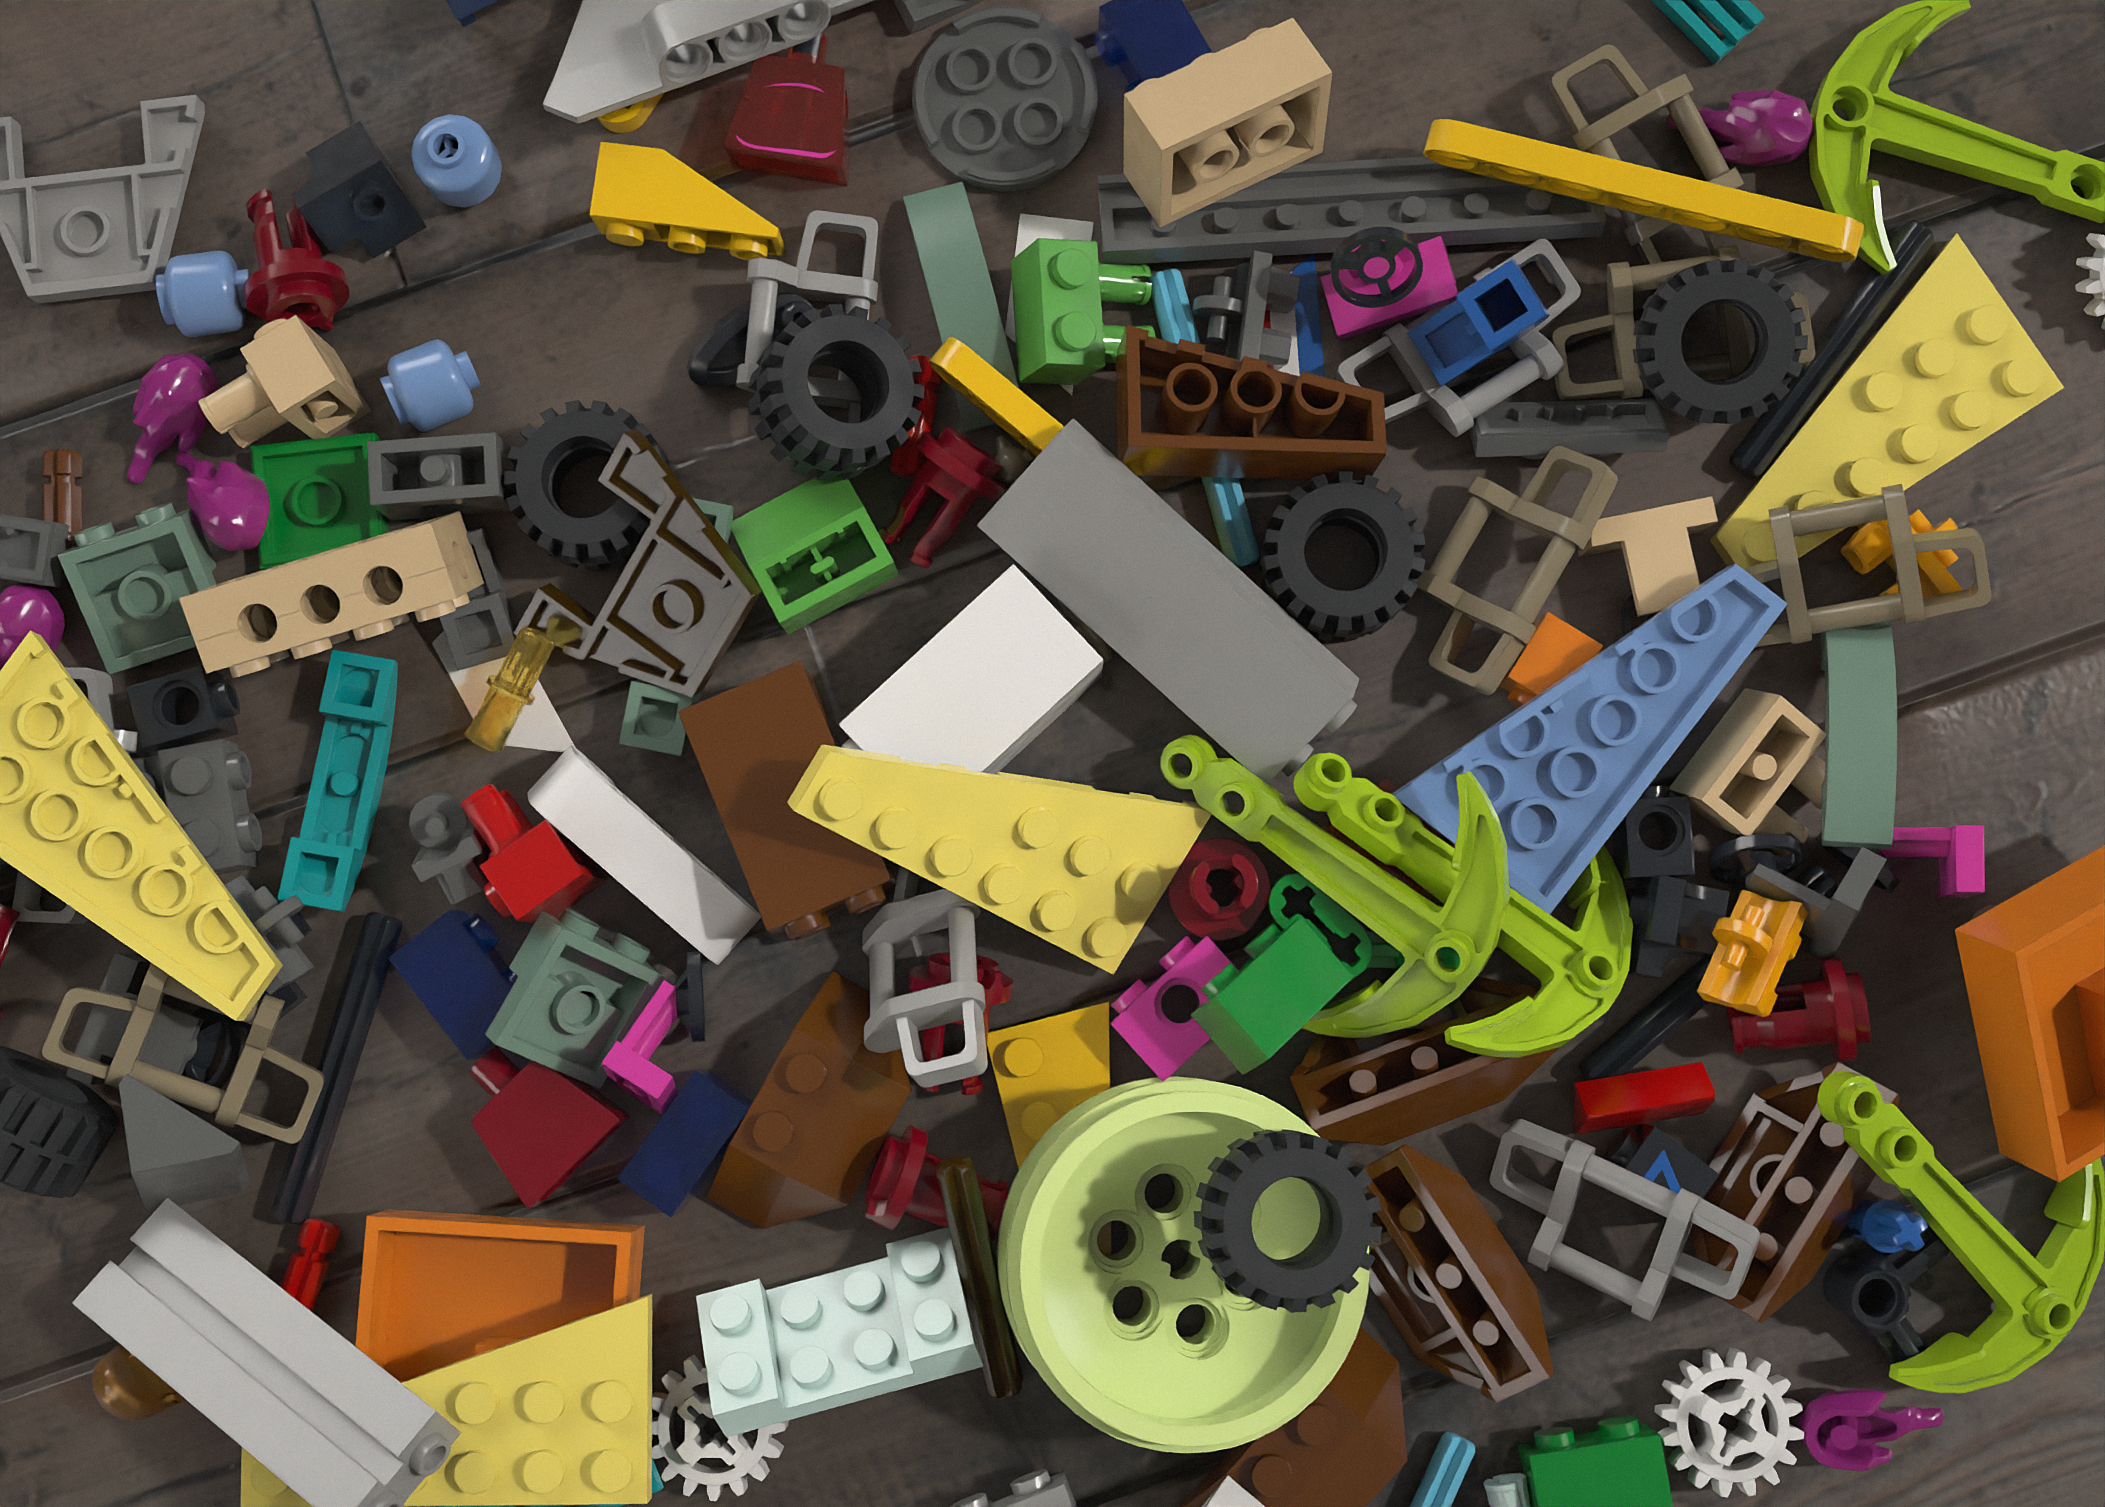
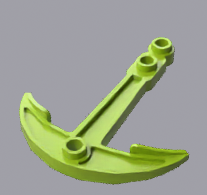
M1969 0L1917 1L1896 8L1855 36L1823 78L1812 104L1810 115L1813 120V135L1808 146L1811 179L1825 211L1853 218L1864 225V232L1857 254L1883 275L1895 268L1897 263L1889 246L1883 224L1878 180L1870 179L1866 183L1870 148L2035 196L2043 205L2098 223L2105 222V162L2068 150L2054 152L1895 94L1889 90L1888 83L1896 67H1900L1927 37L1948 22L1966 13L1971 8ZM1838 107L1846 111L1849 121L1838 117L1833 108ZM2071 184L2081 188L2084 198H2081L2074 192Z
M1192 734L1184 735L1171 741L1163 749L1160 756V769L1168 783L1179 789H1192L1198 805L1246 840L1262 843L1395 947L1405 957L1404 964L1384 985L1377 979L1343 999L1325 1004L1302 1029L1343 1038H1368L1416 1026L1457 999L1483 970L1497 946L1510 899L1507 843L1499 818L1486 792L1471 771L1456 776L1459 796V827L1451 869L1460 873L1444 906L1441 907L1289 807L1284 795L1234 759L1217 758L1213 746L1205 738ZM1178 753L1185 754L1191 760L1192 771L1190 775H1184L1176 768L1175 758ZM1229 791H1235L1243 797L1245 806L1242 813L1235 812L1228 806L1227 795ZM1451 947L1456 950L1460 956V965L1458 967L1446 966L1440 959V948Z
M1318 753L1311 756L1294 776L1293 786L1299 800L1312 810L1327 812L1332 826L1384 864L1399 868L1445 904L1460 873L1451 869L1454 848L1425 829L1419 817L1406 809L1394 795L1383 792L1365 778H1352L1350 766L1341 756L1334 753ZM1604 844L1568 890L1567 905L1573 909L1579 906L1572 930L1510 888V899L1497 946L1534 974L1541 981V989L1533 998L1528 996L1494 1016L1469 1024L1449 1027L1444 1032L1446 1044L1468 1052L1492 1057L1520 1058L1562 1047L1609 1010L1621 992L1629 972L1633 922L1632 918L1629 917V906L1622 878Z
M1844 1070L1830 1074L1822 1082L1818 1092V1107L1822 1116L1829 1122L1843 1126L1845 1141L1884 1182L1895 1185L1995 1303L1993 1313L1968 1338L1955 1332L1948 1333L1922 1353L1905 1361L1891 1364L1889 1377L1920 1390L1936 1393H1967L2010 1381L2050 1354L2070 1332L2084 1311L2104 1260L2105 1174L2101 1157L2064 1180L2057 1182L2044 1209L2045 1216L2057 1223L2036 1258H2034L1935 1159L1933 1146L1894 1104L1883 1101L1881 1093L1871 1079Z

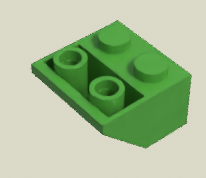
M838 474L831 481L817 480L816 476L732 521L731 530L776 618L788 635L899 576L895 563L849 480H843L841 474Z

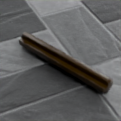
M964 1155L946 1158L939 1162L936 1175L971 1323L982 1358V1370L987 1391L996 1399L1005 1396L1013 1397L1021 1392L1023 1376L1012 1329L1001 1298L996 1259L974 1164L968 1156Z

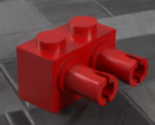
M489 784L471 794L460 804L492 851L488 856L489 860L479 866L490 881L483 886V890L491 904L504 918L513 914L517 921L535 923L542 911L556 917L565 908L568 909L607 881L593 859L549 821L544 820L534 827L509 790L498 792L494 785Z

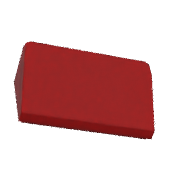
M1703 1062L1574 1083V1130L1576 1135L1703 1114L1715 1101V1089Z

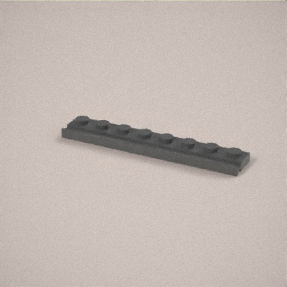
M1427 157L1296 164L1163 227L1158 226L1124 174L1097 176L1103 264L1128 265L1251 257V253L1254 250L1273 254L1272 256L1335 252L1338 246L1349 236L1372 227L1400 229L1410 235L1417 244L1441 236L1445 246L1534 241L1539 239L1601 237L1606 224L1603 205L1447 167L1431 161Z

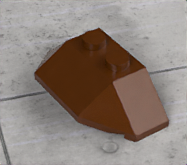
M832 971L793 1029L730 1142L706 1198L761 1229L845 1207L850 1204L912 1091L901 1048L886 1053H875L865 1047L864 1025L870 1018V991Z
M1476 977L1457 999L1416 1026L1368 1038H1343L1318 1034L1301 1066L1298 1065L1289 1077L1309 1127L1324 1139L1384 1146L1504 1101L1558 1048L1520 1058L1492 1057L1468 1052L1446 1044L1444 1032L1449 1027L1469 1024L1494 1016L1528 996L1533 998L1537 994L1535 987L1518 983L1514 987L1493 979Z
M1839 1062L1821 1068L1822 1071L1797 1077L1754 1093L1709 1165L1720 1175L1703 1199L1749 1223L1760 1232V1241L1737 1295L1732 1299H1725L1718 1295L1715 1296L1759 1323L1764 1322L1811 1282L1876 1176L1871 1167L1845 1141L1843 1126L1826 1120L1818 1107L1819 1088L1830 1074L1844 1070L1862 1075ZM1873 1081L1881 1093L1883 1101L1898 1107L1900 1096ZM1693 1223L1691 1233L1697 1259L1722 1270L1732 1271L1738 1257L1736 1247Z
M1406 1144L1362 1167L1372 1180L1366 1186L1369 1193L1379 1197L1381 1207L1380 1212L1372 1213L1373 1224L1382 1226L1380 1242L1370 1240L1369 1254L1375 1257L1370 1267L1369 1286L1417 1360L1458 1382L1480 1389L1481 1395L1496 1403L1550 1378L1554 1370L1537 1288L1464 1176Z
M1360 1326L1345 1361L1319 1396L1301 1413L1278 1429L1256 1440L1230 1448L1179 1507H1201L1227 1476H1230L1265 1507H1367L1407 1462L1399 1362Z

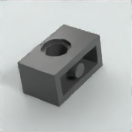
M496 432L367 442L370 505L390 520L441 517L460 511L461 515L509 512L510 509L506 498L511 497L512 492L504 486V471H514V464L507 458L511 447Z

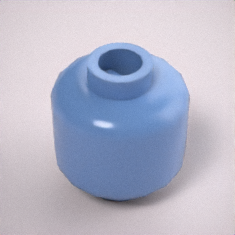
M451 114L434 118L420 129L413 141L411 158L415 173L432 195L449 206L464 208L477 205L491 196L498 186L502 171L499 151L481 125L465 116Z
M210 251L172 257L167 262L165 274L156 276L157 297L164 321L167 325L176 324L180 332L187 337H199L241 330L245 325L247 316L243 288L246 280L252 275L250 269L238 270L232 256L225 251Z
M439 339L431 340L394 355L390 358L387 365L389 375L380 378L400 424L403 425L411 422L413 427L423 432L433 430L470 414L474 405L470 390L481 386L467 352L464 351L453 355L449 345Z

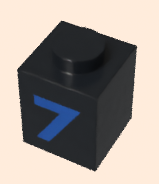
M1639 1124L1635 1131L1631 1128L1625 1129L1612 1144L1606 1156V1159L1611 1163L1669 1190L1679 1193L1681 1188L1700 1196L1702 1199L1720 1175L1657 1127L1646 1124ZM1654 1212L1656 1215H1658V1216H1659L1660 1218H1662L1664 1221L1667 1220V1217L1662 1216V1215H1660V1214Z

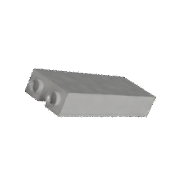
M1072 419L1059 431L977 525L1240 764L1267 784L1280 771L1287 777L1292 775L1312 753L1314 748L1308 743L1323 728H1326L1330 733L1335 732L1357 707V704L1352 699L1360 678L1075 419Z
M169 1198L165 1199L130 1238L137 1246L119 1266L110 1260L72 1302L313 1507H404L405 1501L423 1479L435 1473L444 1464L449 1456L451 1445L461 1434L456 1427Z

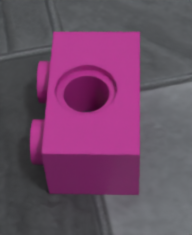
M1186 936L1159 961L1167 971L1151 986L1147 988L1139 979L1111 1004L1119 1015L1110 1024L1162 1082L1211 1039L1193 1017L1183 1023H1174L1165 1017L1161 1009L1163 994L1174 985H1184L1190 988L1196 996L1197 1008L1208 999L1201 990V987L1222 968L1231 963L1208 936L1202 938L1196 945Z

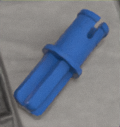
M1861 1200L1847 1222L1849 1229L1859 1230L1853 1234L1856 1238L1868 1242L1872 1248L1881 1252L1895 1253L1903 1249L1914 1252L1925 1245L1920 1234L1928 1228L1926 1221L1920 1215L1912 1214L1904 1204L1895 1200Z

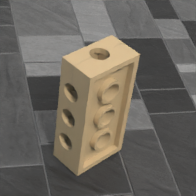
M460 511L228 580L179 598L206 673L229 667L232 678L240 677L270 667L271 663L289 657L288 649H291L294 659L307 657L333 647V644L350 639L348 634L350 630L353 631L356 641L391 631L394 629V626L410 621L408 616L410 612L414 611L417 621L423 622L454 612L457 607L470 603L467 592L484 584L472 545L470 546ZM396 572L401 577L403 585L398 581Z

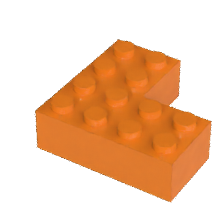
M2105 845L1955 929L1999 1152L2057 1182L2064 1180L2105 1155Z
M393 1209L368 1215L366 1218L355 1347L399 1382H403L426 1374L429 1371L638 1299L640 1297L645 1225Z

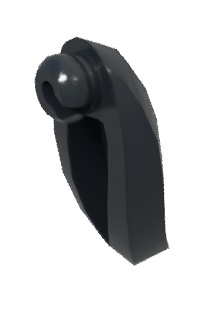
M791 293L777 294L773 340L791 321L795 322L804 312L813 309L806 299ZM751 300L732 309L717 321L699 341L690 355L687 365L689 377L695 384L703 386L736 385L738 366L745 364Z

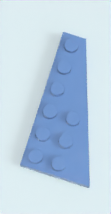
M1729 565L1392 793V795L1398 798L1406 809L1455 846L1459 827V796L1456 776L1471 771L1486 792L1499 818L1507 843L1510 888L1550 915L1784 610L1787 603L1739 565Z

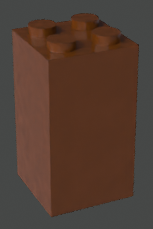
M801 661L792 663L678 711L768 932L780 935L787 934L788 939L795 938L796 941H799L830 928L829 915L848 908L850 914L854 913L855 916H858L891 902L887 891L896 887L897 877L889 859L793 811L787 803L820 746L823 744L841 747V742L814 677Z

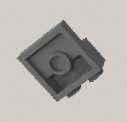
M217 739L160 750L157 756L133 760L216 875L258 867L256 851L261 850L262 833L258 819L253 813H249L246 789L252 785V771L248 757L243 751H239L237 743Z

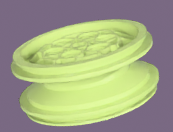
M1172 1076L1163 1082L1159 1077L1131 1081L1096 1094L1068 1111L1047 1130L1023 1161L1009 1190L999 1226L997 1271L1002 1302L1014 1335L1030 1363L1056 1396L1075 1414L1095 1428L1124 1442L1162 1452L1201 1453L1236 1447L1256 1440L1296 1417L1319 1396L1345 1361L1356 1339L1364 1315L1370 1269L1368 1271L1359 1267L1353 1275L1359 1284L1349 1294L1341 1290L1333 1293L1332 1295L1336 1303L1322 1309L1314 1304L1307 1305V1312L1291 1313L1281 1307H1277V1310L1263 1307L1237 1291L1228 1290L1225 1287L1224 1281L1211 1269L1213 1266L1212 1262L1202 1255L1197 1242L1203 1238L1201 1230L1194 1227V1211H1201L1202 1199L1196 1197L1200 1182L1208 1183L1213 1172L1207 1168L1217 1156L1223 1159L1230 1153L1228 1145L1239 1138L1249 1140L1254 1137L1253 1132L1266 1129L1272 1131H1282V1129L1294 1130L1320 1137L1303 1120L1280 1104L1263 1095L1238 1086L1199 1078ZM1167 1173L1174 1183L1175 1192L1173 1198L1166 1206L1152 1209L1145 1200L1146 1185L1152 1177ZM1288 1177L1273 1183L1260 1195L1252 1214V1233L1257 1247L1263 1254L1277 1260L1286 1259L1299 1254L1312 1242L1320 1223V1207L1311 1186L1299 1178ZM1113 1220L1123 1221L1128 1231V1241L1125 1247L1112 1255L1102 1254L1097 1245V1235L1101 1227ZM1180 1239V1247L1189 1253L1188 1259L1181 1269L1171 1272V1265L1161 1259L1162 1253L1170 1242ZM1128 1286L1139 1287L1144 1299L1139 1313L1129 1319L1116 1318L1112 1305L1118 1291ZM1189 1305H1202L1205 1311L1203 1328L1191 1337L1179 1336L1176 1330L1178 1314Z

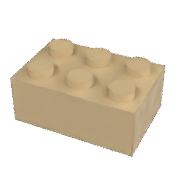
M1291 18L1271 28L1258 29L1245 40L1216 53L1203 54L1191 64L1159 79H1148L1139 84L1134 90L1125 93L1124 175L1158 226L1163 227L1322 153L1332 71L1294 18Z

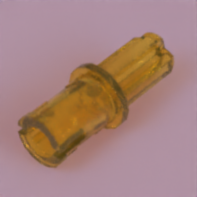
M527 626L520 629L497 676L489 675L486 680V684L490 688L470 727L465 732V736L469 740L487 750L503 752L505 743L524 706L532 705L535 700V696L531 691L554 649V642L548 635Z

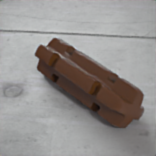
M53 449L45 451L42 455V477L49 478V484L42 485V520L69 525L66 551L70 547L77 545L73 534L83 530L82 486H76V479H82V457L79 452L69 449Z

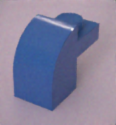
M1511 259L1456 295L1458 300L1407 333L1440 386H1443L1497 351H1501L1540 325L1550 315L1516 260Z

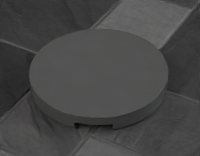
M1020 6L986 7L969 12L952 21V26L933 42L923 59L920 58L913 80L912 102L919 135L930 155L946 172L956 179L988 191L1015 192L1027 190L1049 182L1069 168L1084 150L1096 120L1098 100L1096 76L1090 58L1082 44H1078L1069 33L1056 23L1044 18L1043 13Z

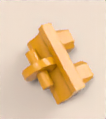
M1919 509L1909 515L1912 534L1955 530L1958 528L1951 517L1933 527ZM1881 520L1857 525L1859 530L1841 549L1842 555L1854 570L1864 575L1885 560L1895 572L1887 521ZM1952 549L1916 553L1923 598L1963 590L1946 569L1959 559ZM1897 581L1879 594V596L1899 593Z
M1742 890L1730 918H1719L1712 932L1714 938L1719 943L1697 990L1703 1000L1729 1006L1737 1011L1761 1017L1769 1016L1778 996L1774 990L1786 962L1794 959L1802 941L1799 933L1808 914L1804 905L1795 901H1775L1754 892Z

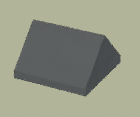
M129 1074L119 1083L131 1174L147 1212L155 1211L166 1198H169L179 1206L244 1191L250 1183V1178L240 1142Z

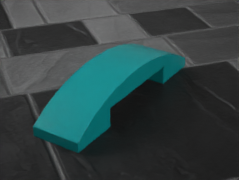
M332 650L319 712L326 715L300 837H291L278 901L283 902L291 896L297 895L305 906L345 912L369 844L386 772L397 691L398 662L395 660Z

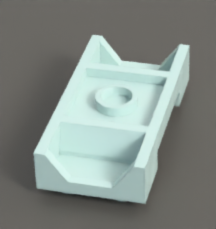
M949 1228L886 1244L888 1254L886 1258L773 1289L765 1290L760 1279L696 1296L712 1415L724 1435L730 1437L983 1367L980 1350L968 1312Z

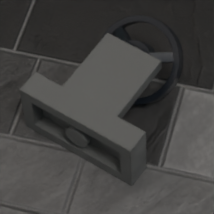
M1765 833L1739 837L1716 847L1707 859L1711 877L1719 882L1746 885V891L1754 892L1771 900L1802 903L1808 914L1800 932L1812 938L1806 952L1819 959L1834 958L1887 860L1862 847L1832 899H1829L1785 876L1795 870L1802 861L1798 841L1787 835ZM1760 848H1778L1787 850L1791 852V854L1774 856L1773 853L1768 851L1753 852L1752 850ZM1738 854L1739 857L1735 860V869L1729 870L1718 866L1723 860Z
M114 953L99 991L138 999L142 983L151 962L140 954ZM94 1004L75 1053L111 1065L133 1012ZM162 1004L139 1061L187 1077V1072L189 1078L221 1089L231 1076L239 1055L240 1031L237 1021L204 1007L189 1014ZM216 1015L221 1020L200 1031L202 1022L205 1019ZM225 1035V1048L221 1063L213 1077L207 1082V1069L215 1060L219 1040ZM70 1067L66 1073L67 1077L88 1085L105 1083L104 1078Z

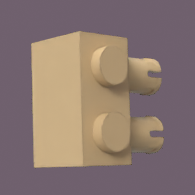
M296 315L290 319L274 320L261 327L255 333L254 340L240 348L248 362L246 365L247 373L198 401L203 413L212 426L221 434L229 432L234 441L240 447L242 446L243 449L288 421L312 439L330 437L372 411L336 351Z
M1745 688L1670 786L1669 790L1677 797H1690V807L1714 827L1740 836L1765 833L1782 834L1793 837L1798 842L1804 844L1809 835L1808 829L1801 823L1796 822L1775 803L1789 784H1792L1810 799L1814 806L1822 809V783L1825 778V762L1814 754V751L1827 734L1781 695ZM1769 848L1775 856L1791 854L1787 850Z

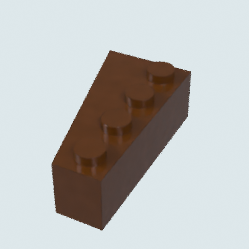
M1126 324L1116 354L1118 459L1135 475L1311 480L1313 477L1325 474L1326 479L1331 480L1335 479L1338 471L1353 472L1352 480L1363 481L1366 474L1373 476L1386 456L1383 392L1307 372H1302L1300 376L1267 368L1268 362L1244 356L1242 361L1206 352L1204 351L1206 345L1180 339L1178 344L1150 337L1148 336L1149 330Z

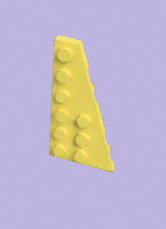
M1957 233L1947 241L1919 280L1912 285L1901 299L1900 304L1880 329L1873 334L1816 406L1817 408L1807 421L1792 436L1776 460L1760 480L1753 485L1711 538L1710 542L1727 566L1737 564L1743 569L1777 559L1768 509L1788 506L1789 512L1880 495L1882 494L1881 487L1902 484L1903 490H1906L2064 388ZM1847 527L1794 537L1797 557L1800 558Z
M30 630L0 670V858L235 1021H244L282 968V963L42 636Z
M823 744L787 802L793 811L1113 975L1212 815L1192 801L1183 800V803L1159 800L1147 794L1130 792L1129 795L1095 790L1089 785L997 772L996 775L970 771L964 766L940 763V766L905 761L899 756Z
M652 1294L400 1382L461 1432L451 1445L449 1456L444 1464L435 1473L423 1479L405 1501L404 1507L647 1504L652 1499ZM242 1447L241 1507H313Z

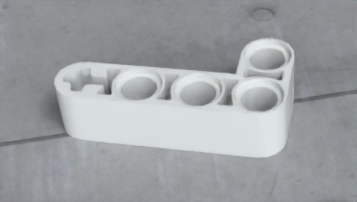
M570 745L527 792L528 801L545 819L715 964L719 965L761 918V915L746 900L617 789L614 782L574 746Z

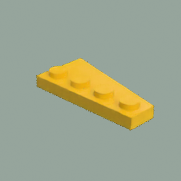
M1109 1002L988 1033L987 1046L1018 1168L1020 1169L1034 1145L1054 1123L1080 1103L1110 1088ZM1111 1221L1101 1227L1097 1235L1099 1251L1106 1255H1111Z

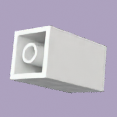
M1013 564L839 723V726L849 737L841 747L899 756L905 761L940 766V763L964 766L970 771L997 774L1102 677L1103 658Z

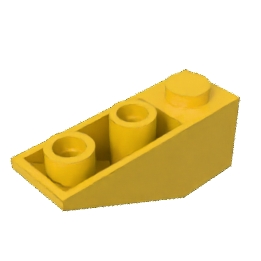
M600 142L590 216L600 233L605 234L609 241L625 246H641L644 239L668 242V246L676 251L690 254L704 253L705 247L728 249L732 256L748 261L753 258L767 259V254L785 255L786 247L776 226L665 150Z

